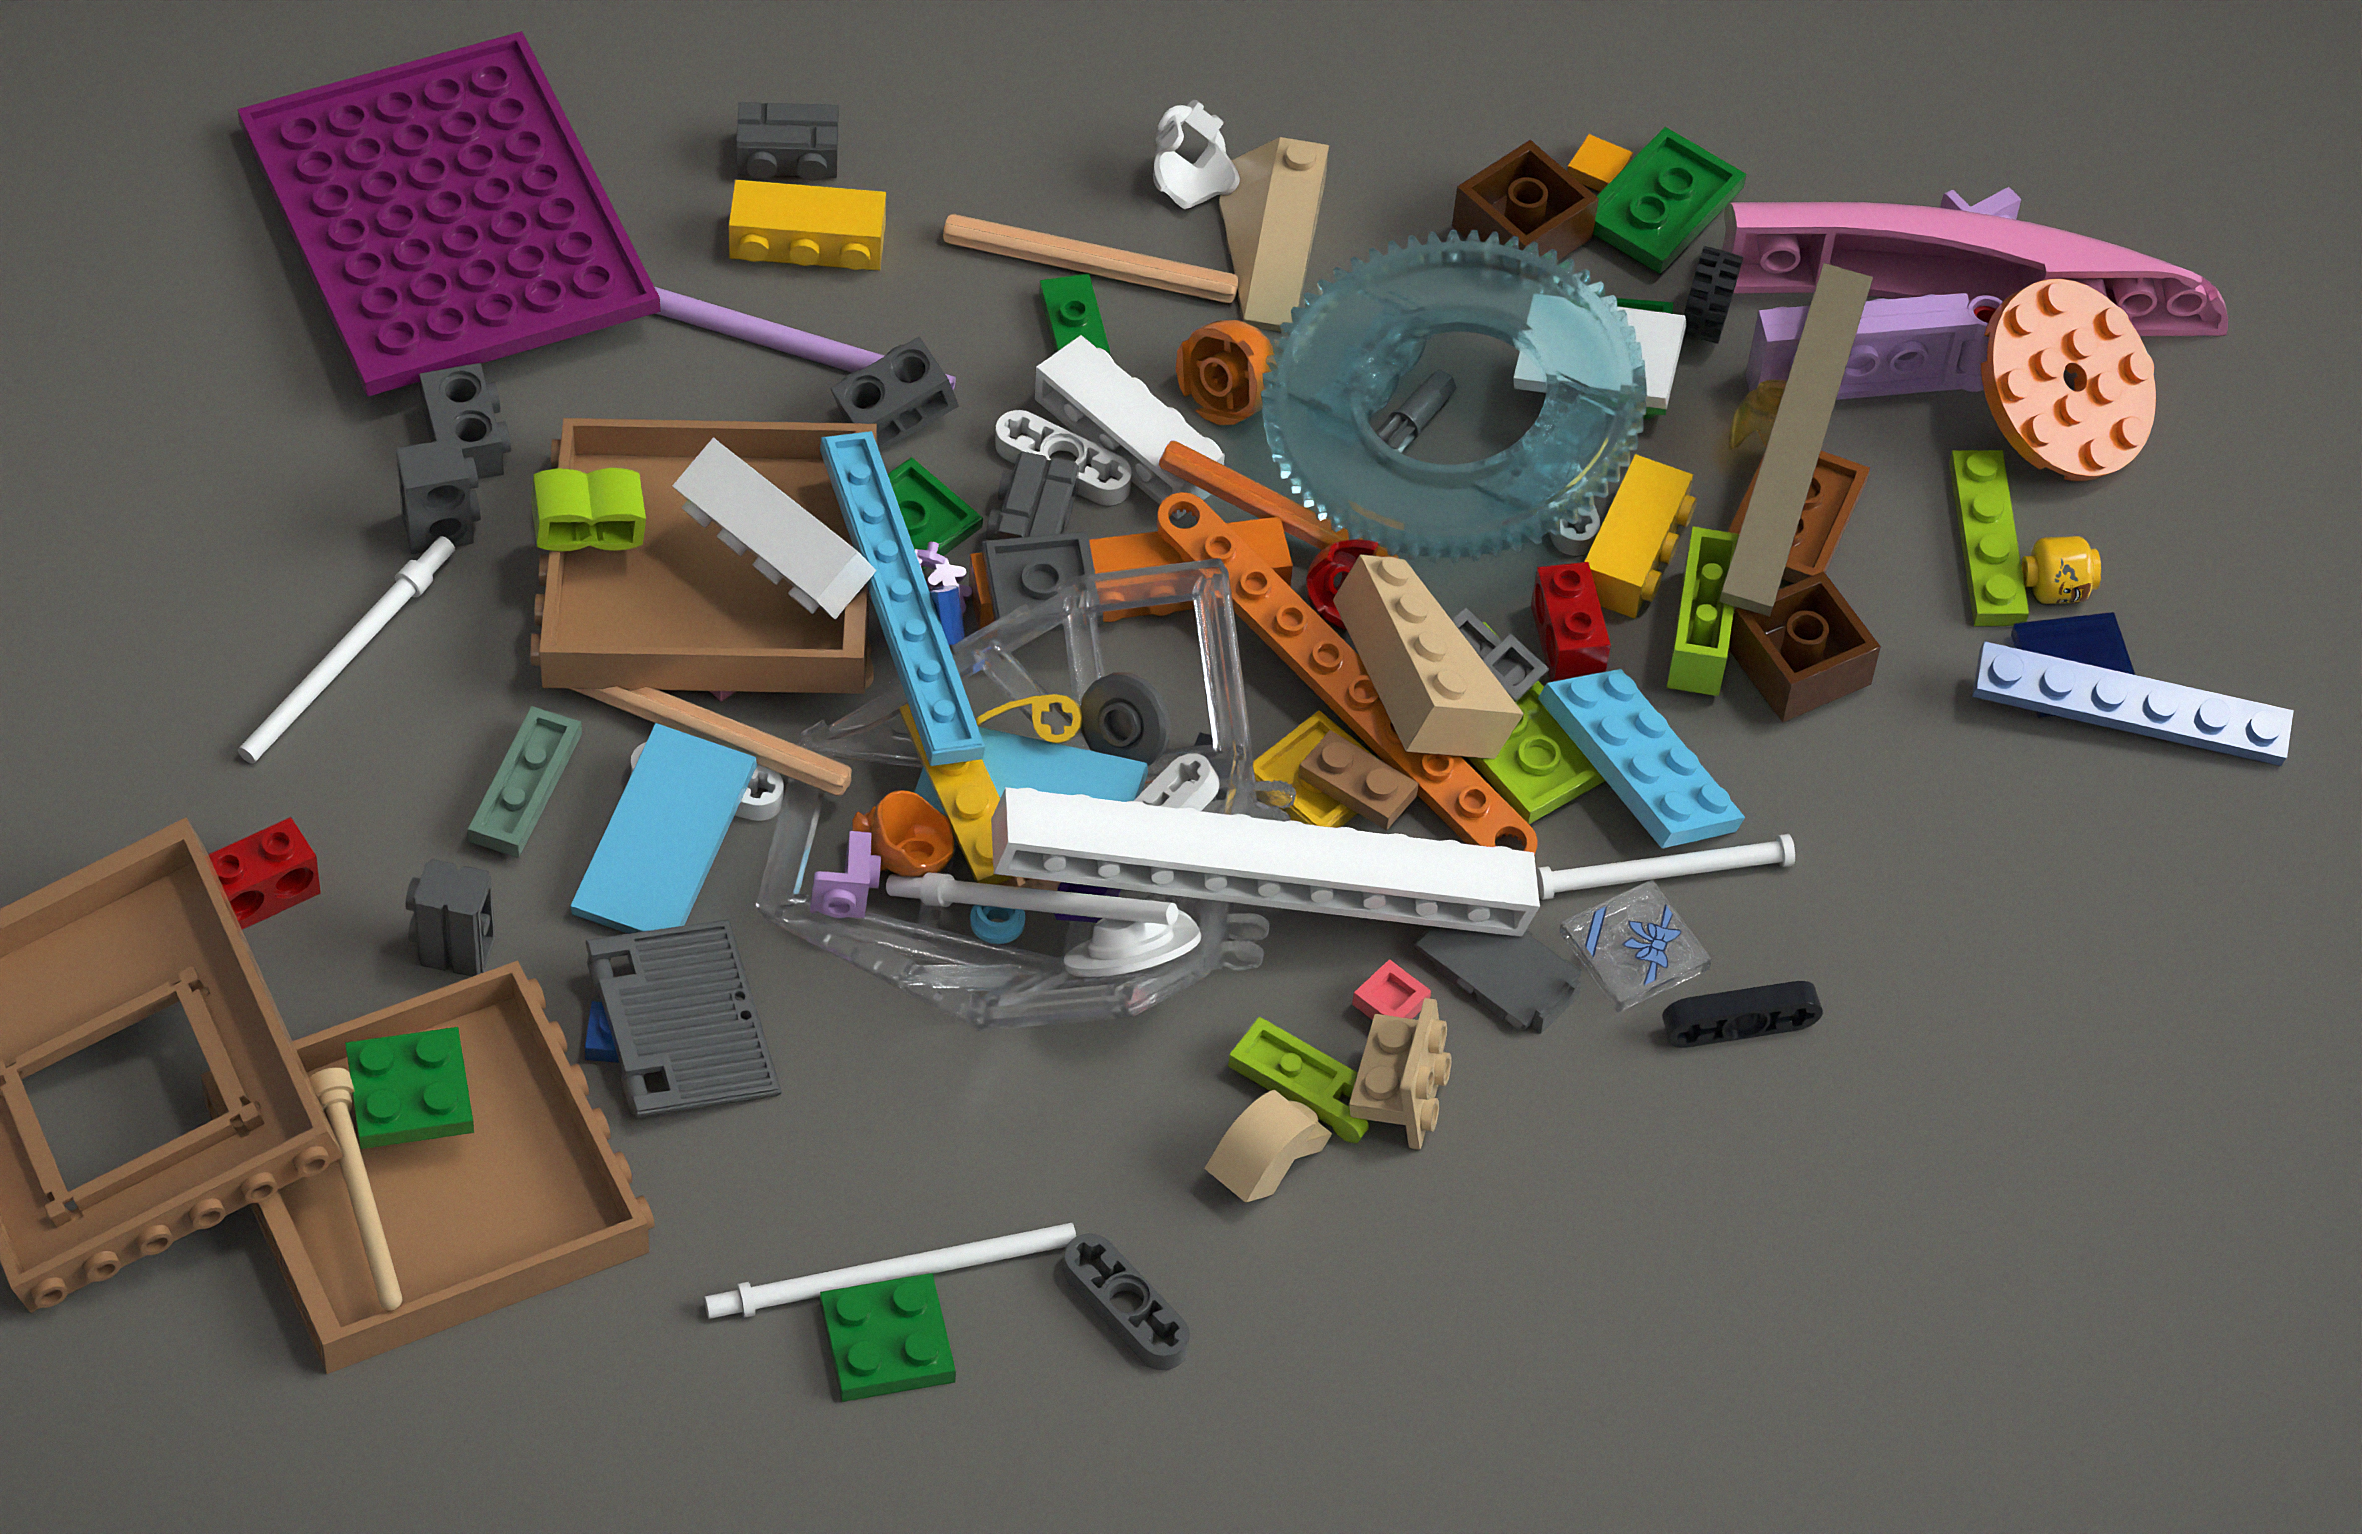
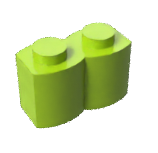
M611 467L586 474L573 469L555 468L533 474L531 506L537 547L551 551H573L588 546L603 550H627L643 545L646 515L640 474L638 472Z

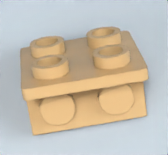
M1424 999L1419 1020L1374 1014L1349 1103L1350 1114L1353 1118L1406 1125L1409 1148L1421 1150L1425 1132H1433L1435 1130L1439 1113V1100L1435 1098L1438 1085H1447L1451 1070V1054L1443 1051L1447 1036L1446 1021L1439 1020L1436 999Z

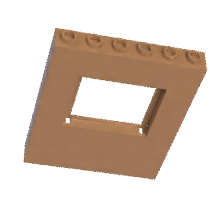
M187 817L0 909V1262L11 1289L30 1313L40 1308L55 1306L62 1302L68 1294L92 1282L109 1279L120 1268L146 1255L161 1253L169 1248L174 1241L198 1229L213 1227L220 1223L226 1215L250 1203L265 1201L272 1197L278 1189L302 1177L317 1175L324 1171L330 1163L344 1157L204 844ZM181 1001L229 1112L68 1192L21 1079ZM241 1116L244 1125L234 1127L231 1121ZM74 1200L78 1207L74 1210H68L64 1204Z

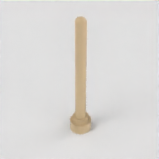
M327 1068L313 1074L309 1080L344 1157L339 1159V1163L379 1303L384 1309L392 1311L401 1305L402 1294L349 1113L353 1107L354 1086L350 1073L346 1069Z

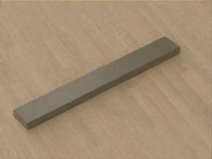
M1823 264L1719 602L1771 616L1873 280L1871 276L1830 264Z

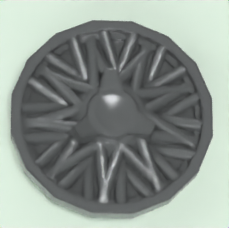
M1113 672L1094 681L1084 693L1080 706L1083 718L1081 733L1091 751L1145 762L1147 766L1159 760L1167 749L1171 735L1170 715L1161 694L1147 680L1132 673Z

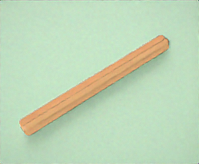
M950 214L944 225V241L957 246L1227 304L1234 301L1238 289V277L1232 273L957 214Z
M617 686L606 689L569 688L653 723H658L754 756L758 765L835 796L843 795L851 784L852 769L848 765L660 690L649 687L632 690Z

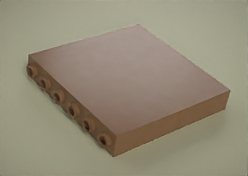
M563 418L561 439H552L551 469H573L587 474L595 470L612 467L638 472L640 474L646 523L643 545L636 548L603 550L588 546L573 551L550 550L549 555L540 554L539 585L546 586L545 594H536L535 625L542 626L541 634H532L530 655L531 666L541 667L542 688L606 689L617 686L632 690L649 687L657 690L865 694L870 593L867 584L862 587L836 619L832 618L820 607L811 614L788 594L794 586L783 578L777 585L772 583L752 565L757 559L755 555L746 550L740 557L717 538L718 533L722 530L711 521L704 528L684 512L681 507L687 500L672 485L714 437L853 547L820 452L821 437L872 431L877 444V424Z
M518 960L292 1041L310 1078L313 1074L327 1068H343L349 1072L345 1042L458 1027L474 1122V1133L360 1149L402 1294V1303L395 1310H386L379 1303L339 1159L330 1163L324 1171L317 1175L302 1177L278 1189L272 1197L265 1201L250 1203L326 1374L649 1253L648 1230L655 1227L650 1206L643 1195L635 1198L629 1186L633 1179L628 1162L621 1151L613 1153L607 1141L611 1138V1134L604 1113L600 1107L591 1109L585 1097L589 1095V1089L584 1073L579 1064L570 1066L564 1054L568 1049L563 1031L556 1020L548 1022L543 1012L546 1009V1002L540 984L536 978L527 980ZM208 1071L200 1074L205 1106L211 1119L214 1120L228 1113L229 1110L212 1072ZM352 1102L353 1107L349 1113L360 1148L354 1102ZM241 1116L231 1121L234 1127L244 1125Z

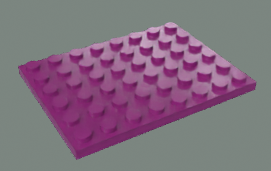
M522 31L237 109L242 131L367 397L420 382V373L477 363L482 364L661 312L660 297Z

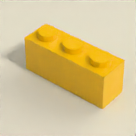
M735 180L729 220V259L880 271L886 226V192Z
M1635 454L1584 561L1589 562L1601 607L1636 618L1644 600L1653 602L1662 579V572H1659L1658 568L1661 562L1671 563L1680 539V535L1675 534L1678 525L1688 526L1696 506L1697 498L1690 496L1694 474Z

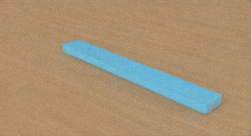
M872 431L821 437L820 452L853 547L877 570L866 584L930 766L983 759L985 746Z

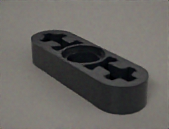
M1792 981L1680 999L1670 1004L1663 1011L1662 1019L1670 1043L1676 1047L1688 1048L1802 1030L1815 1024L1822 1017L1823 1009L1814 984L1808 981Z

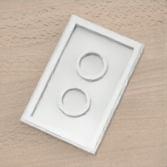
M1534 296L1513 377L1514 389L1667 409L1686 328V316Z

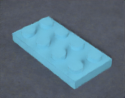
M1622 669L1546 683L1538 699L1661 848L1735 833L1738 830L1745 816L1731 801L1729 794L1715 782L1700 764L1697 756L1685 746L1669 727L1666 719L1654 709L1639 691L1636 683Z

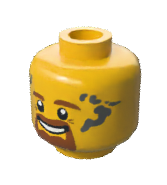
M2044 537L2038 539L2031 550V555L2023 556L2021 566L2025 587H2032L2034 596L2041 604L2081 603L2089 598L2092 590H2097L2100 586L2101 561L2097 549H2091L2083 537Z

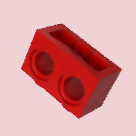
M1589 562L1537 567L1531 609L1546 666L1549 668L1550 681L1554 682L1606 672L1611 643Z
M291 817L208 854L242 930L321 894L317 856Z

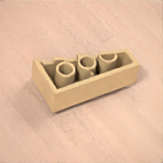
M1360 555L1335 595L1333 602L1405 751L1495 759L1524 713L1405 559Z

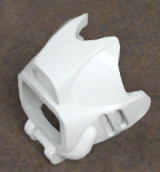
M1192 100L1187 106H1174L1166 111L1158 124L1159 131L1155 136V143L1157 145L1153 170L1155 186L1159 191L1167 193L1183 209L1203 203L1216 195H1230L1235 191L1240 182L1238 171L1226 154L1225 142L1219 131L1224 123L1223 120L1216 115L1211 116L1203 110L1204 106L1197 100ZM1184 121L1209 141L1207 148L1194 164H1190L1175 152L1184 138L1181 128Z

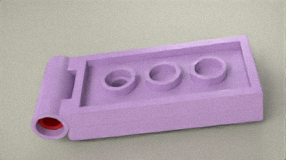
M1967 293L1929 294L1921 297L1880 298L1866 301L1836 400L1956 389L1970 392L1984 390L1981 377V363L1987 361L1989 337L1984 336L1993 313L2003 301L1994 296L1983 295L1974 298L1969 304ZM1810 306L1776 307L1758 311L1745 374L1753 407L1780 405Z

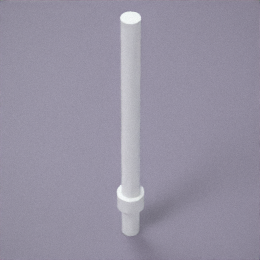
M440 536L417 561L409 560L395 575L396 583L238 748V753L245 761L254 764L411 597H419L432 584V575L455 551V547L449 539Z
M929 872L923 877L891 874L886 882V890L890 896L921 899L925 905L948 907L954 902L1163 925H1174L1178 918L1177 905L1170 902L956 881L950 874Z

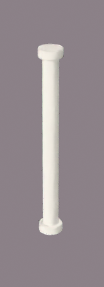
M1785 834L1778 835L1776 841L1558 871H1551L1549 866L1536 869L1538 894L1541 900L1553 899L1554 893L1586 888L1779 863L1781 867H1789L1795 864V848L1791 835Z

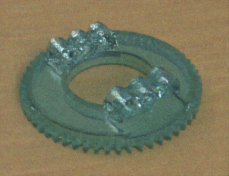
M1450 230L1446 242H1441L1435 231L1429 232L1426 245H1421L1416 237L1411 235L1408 236L1407 249L1403 250L1392 240L1388 242V254L1385 256L1374 247L1369 249L1370 262L1367 264L1355 256L1350 258L1352 270L1350 273L1339 267L1334 268L1335 283L1323 279L1317 281L1319 295L1306 292L1303 295L1305 308L1293 307L1291 309L1292 323L1282 322L1280 326L1282 338L1274 339L1272 342L1275 355L1267 356L1266 363L1271 372L1263 373L1264 390L1261 391L1263 421L1267 443L1271 446L1272 459L1274 462H1278L1281 477L1288 478L1292 494L1300 492L1302 505L1306 508L1314 505L1315 515L1319 521L1329 517L1331 529L1334 532L1345 528L1348 530L1349 540L1362 538L1378 542L1379 546L1387 548L1388 555L1394 556L1398 551L1407 553L1409 560H1415L1419 555L1429 557L1430 562L1436 563L1438 557L1450 558L1452 563H1458L1459 557H1472L1473 561H1479L1480 556L1492 553L1495 558L1501 557V551L1510 548L1519 552L1522 551V544L1530 541L1538 545L1542 543L1541 536L1548 532L1554 535L1561 533V519L1572 524L1577 523V507L1591 512L1594 509L1593 495L1603 498L1608 495L1607 481L1619 482L1620 466H1629L1630 450H1637L1638 433L1643 432V415H1646L1647 397L1645 360L1642 359L1641 344L1636 342L1634 326H1628L1626 311H1617V298L1614 295L1605 297V288L1601 281L1591 284L1590 271L1584 269L1575 274L1574 260L1571 258L1558 264L1557 251L1554 249L1539 257L1538 243L1534 241L1522 251L1519 250V238L1517 236H1513L1503 246L1499 245L1497 232H1492L1484 243L1480 242L1477 230H1471L1466 241H1460L1457 231ZM1448 332H1471L1491 336L1510 344L1526 354L1536 365L1545 382L1546 397L1543 408L1535 423L1520 440L1506 450L1489 458L1465 464L1445 465L1423 462L1403 455L1386 444L1369 425L1372 412L1376 413L1377 410H1381L1389 403L1398 386L1400 375L1403 376L1405 373H1409L1417 365L1425 350L1427 339L1430 340L1431 335Z

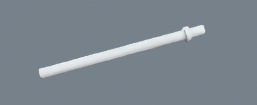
M1067 1223L751 1287L749 1282L737 1284V1290L704 1296L705 1308L708 1319L741 1312L743 1318L755 1316L756 1309L820 1297V1292L929 1273L934 1274L1067 1247L1068 1243L1076 1237L1073 1223Z

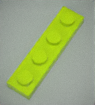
M1952 450L1949 467L1974 626H2026L2029 610L2003 450Z

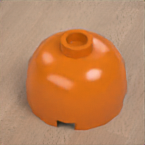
M1238 320L1211 322L1192 332L1189 339L1182 342L1177 350L1175 369L1183 395L1186 397L1191 394L1194 400L1204 407L1195 411L1202 418L1217 425H1235L1259 412L1268 404L1277 388L1280 372L1277 354L1269 339L1258 328Z

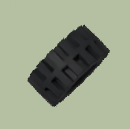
M1707 246L1703 247L1683 314L1686 316L1685 335L1719 343L1740 272L1742 256Z

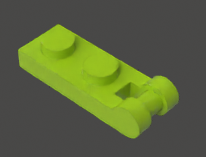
M1258 1017L1229 1054L1228 1067L1270 1091L1276 1090L1288 1101L1292 1100L1308 1106L1317 1114L1318 1119L1332 1126L1336 1134L1343 1140L1350 1143H1358L1369 1128L1368 1120L1351 1117L1349 1106L1338 1101L1342 1094L1351 1098L1358 1072L1262 1017Z

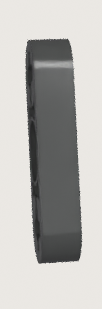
M1088 1233L1073 1238L1068 1243L1064 1256V1276L1067 1282L1143 1363L1157 1370H1170L1179 1366L1185 1360L1189 1346L1190 1332L1185 1320L1105 1237ZM1084 1257L1088 1261L1099 1258V1272L1090 1264L1081 1268L1079 1266L1080 1258ZM1101 1276L1106 1280L1102 1287ZM1130 1291L1140 1297L1142 1305L1135 1311L1123 1312L1117 1310L1111 1304L1110 1299L1118 1292ZM1152 1315V1321H1151V1327H1150L1146 1322L1148 1321V1319H1149L1150 1316ZM1154 1332L1162 1339L1168 1338L1170 1335L1173 1336V1346L1169 1347L1164 1342L1156 1346L1153 1345Z

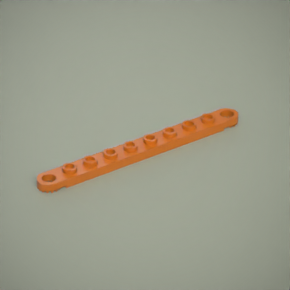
M1180 492L1166 497L1161 502L1158 509L1156 526L1158 534L1163 537V541L1169 543L1181 555V559L1387 765L1419 783L1417 795L1466 844L1496 847L1495 841L1497 837L1501 838L1503 834L1505 836L1512 834L1511 837L1515 838L1517 836V840L1522 841L1521 844L1524 846V851L1534 852L1535 856L1538 840L1533 828L1461 756L1405 751L1360 656L1200 497L1191 493ZM1184 509L1186 513L1192 512V516H1196L1198 523L1192 528L1181 529L1174 526L1170 522L1169 517L1172 515V512L1175 514L1177 510L1183 512Z

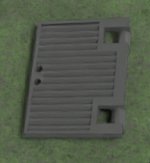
M729 919L586 940L588 952L587 966L596 997L600 999L604 1007L622 1069L620 1080L630 1114L634 1115V1118L643 1119L654 1114L781 1095L780 1084ZM627 955L633 974L614 977L610 965L611 958ZM735 997H741L742 1001L736 999ZM661 1071L667 1091L648 1094L644 1081L645 1074Z

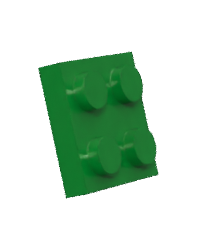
M458 1027L345 1042L349 1073L355 1090L353 1092V1102L360 1149L474 1133L473 1115Z
M933 1273L820 1292V1306L842 1402L955 1383L956 1369Z

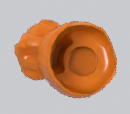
M904 790L891 792L880 800L877 806L872 807L868 813L863 815L858 811L852 819V831L871 833V855L881 856L880 871L888 869L900 876L923 877L926 873H938L943 870L954 855V837L949 819L923 797L914 792Z

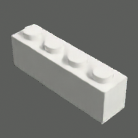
M1080 335L1036 367L1035 400L1076 435L1125 458L1132 469L1131 481L1159 505L1166 497L1180 492L1194 494L1202 500L1212 495L1161 469L1159 460L1167 444L1170 441H1177L1224 465L1225 455L1212 439L1203 437L1188 425L1176 409L1167 407L1152 395L1140 379L1132 378L1116 365L1104 349L1096 348ZM1184 509L1183 512H1180V510H1177L1175 514L1172 512V516L1177 520L1186 514Z
M714 437L672 485L687 500L681 507L684 512L704 528L711 521L722 530L718 533L717 538L740 557L746 550L755 555L757 559L752 565L772 583L777 585L783 578L794 586L788 594L811 614L820 607L832 618L836 619L877 571L855 548Z

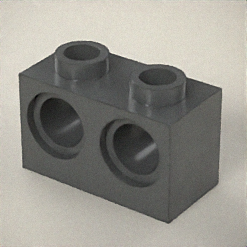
M920 336L907 344L894 347L883 358L862 370L848 374L840 383L830 388L841 415L847 423L877 424V447L879 452L959 407L948 377ZM920 378L919 380H917V381H915V382L909 383V382H911V381L914 380V379ZM876 404V405H874V406L871 407V408L865 409L866 407H868V406H870V405Z
M481 363L420 373L422 409L431 442L459 437L463 457L474 458L478 479L504 475L503 453L511 452L509 432L505 421L496 422L494 413H500L501 411L498 390L495 382L486 383Z
M459 437L396 448L401 515L411 554L425 552L440 536L449 539L454 547L474 543L472 522L481 521L479 502L475 488L479 487L474 458L463 457Z

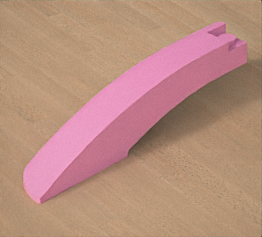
M1734 202L1727 204L1724 213L1726 233L1722 250L1743 257L1734 293H1815L1824 263L1873 277L1868 296L1890 299L1921 297L1929 294L1967 293L1969 304L1974 298L1983 295L1994 296L2004 301L2013 293L2033 283L2048 279H2067L2085 284L2097 290L2116 306L2122 308L2139 336L2227 335L2228 316L2225 302L2217 288L2202 276L2137 251L2065 230L1968 211L1889 203Z

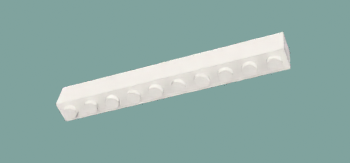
M1005 787L991 818L994 874L1519 937L1523 936L1540 907L1534 852L1512 850L1504 846L1486 847L1461 844L1454 840L1437 841L1408 837L1398 833L1388 835L1357 831L1350 827L1332 828L1307 825L1299 821L1283 822L1251 818L1244 814L1226 815L1202 812L1188 807L1179 809L1146 805L1139 801L1121 802L1097 799L1083 794L1064 795L1040 792L1032 788L1016 789Z

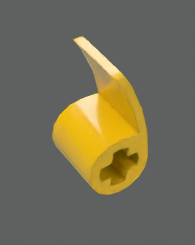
M1059 694L1032 696L1012 701L989 710L976 718L977 726H981L992 718L1010 710L1032 705L1034 729L1041 738L1054 743L1067 742L1076 737L1081 730L1083 719L1078 703L1069 696ZM1062 703L1063 712L1072 713L1073 717L1072 725H1063L1064 733L1059 735L1054 734L1053 726L1044 724L1043 720L1045 712H1053L1052 704Z

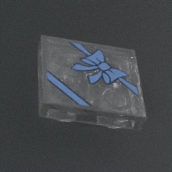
M1653 879L1561 922L1559 933L1618 1013L1710 970L1712 958Z

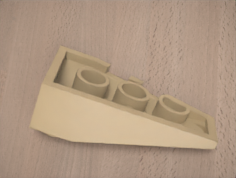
M1279 137L1231 160L1238 171L1240 182L1235 191L1230 195H1220L1219 209L1226 228L1228 253L1231 254L1234 273L1238 277L1237 297L1242 321L1256 328L1289 334L1294 333L1325 186L1329 145Z

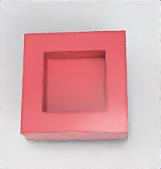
M1389 959L1354 992L1352 1005L1372 1020L1374 1014L1413 1019L1421 1011L1424 999L1431 997V990Z

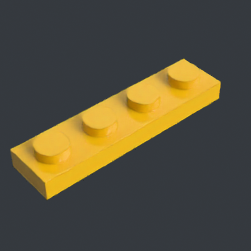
M909 704L899 707L903 723L942 809L949 819L952 831L976 883L997 885L1015 878L1016 876L994 874L991 818L1000 801V797L983 760L930 766Z

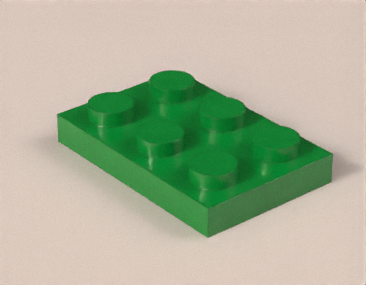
M1664 127L1596 196L1599 198L1593 235L1661 274L1744 188L1747 174L1671 129Z

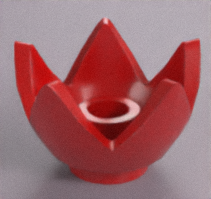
M1360 539L1340 541L1325 547L1315 556L1306 575V592L1310 605L1322 619H1326L1338 627L1347 630L1333 599L1360 555L1376 556L1379 546L1378 542ZM1339 572H1342L1341 581L1335 588L1333 584L1334 578Z

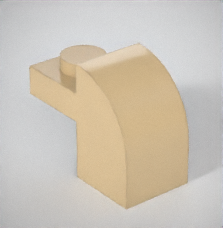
M1272 1090L1254 1101L1235 1120L1204 1169L1245 1203L1273 1195L1294 1159L1321 1152L1332 1133L1318 1122V1116L1311 1108L1300 1102L1288 1101L1276 1090Z

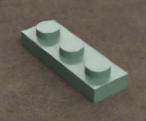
M531 706L468 827V842L511 856L520 857L582 736L581 721Z

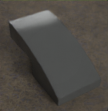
M1466 607L1452 619L1453 623L1515 703L1548 672L1549 668L1511 633L1502 641Z

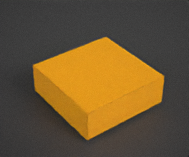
M1588 134L1569 163L1567 171L1581 184L1601 192L1632 161L1634 152Z

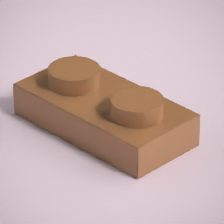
M1331 730L1299 765L1298 777L1386 831L1416 798L1419 783Z

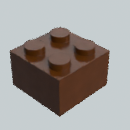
M1529 140L1457 186L1452 227L1520 286L1592 239L1599 198L1532 140Z
M1824 571L1778 590L1770 617L1739 607L1735 608L1729 641V651L1782 722L1871 685L1881 648Z

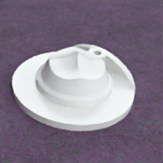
M1179 909L1178 918L1174 925L1102 918L1094 925L1092 938L1074 947L1065 955L1064 965L1068 973L1082 977H1102L1134 972L1165 963L1189 952L1199 944L1201 934L1195 921Z

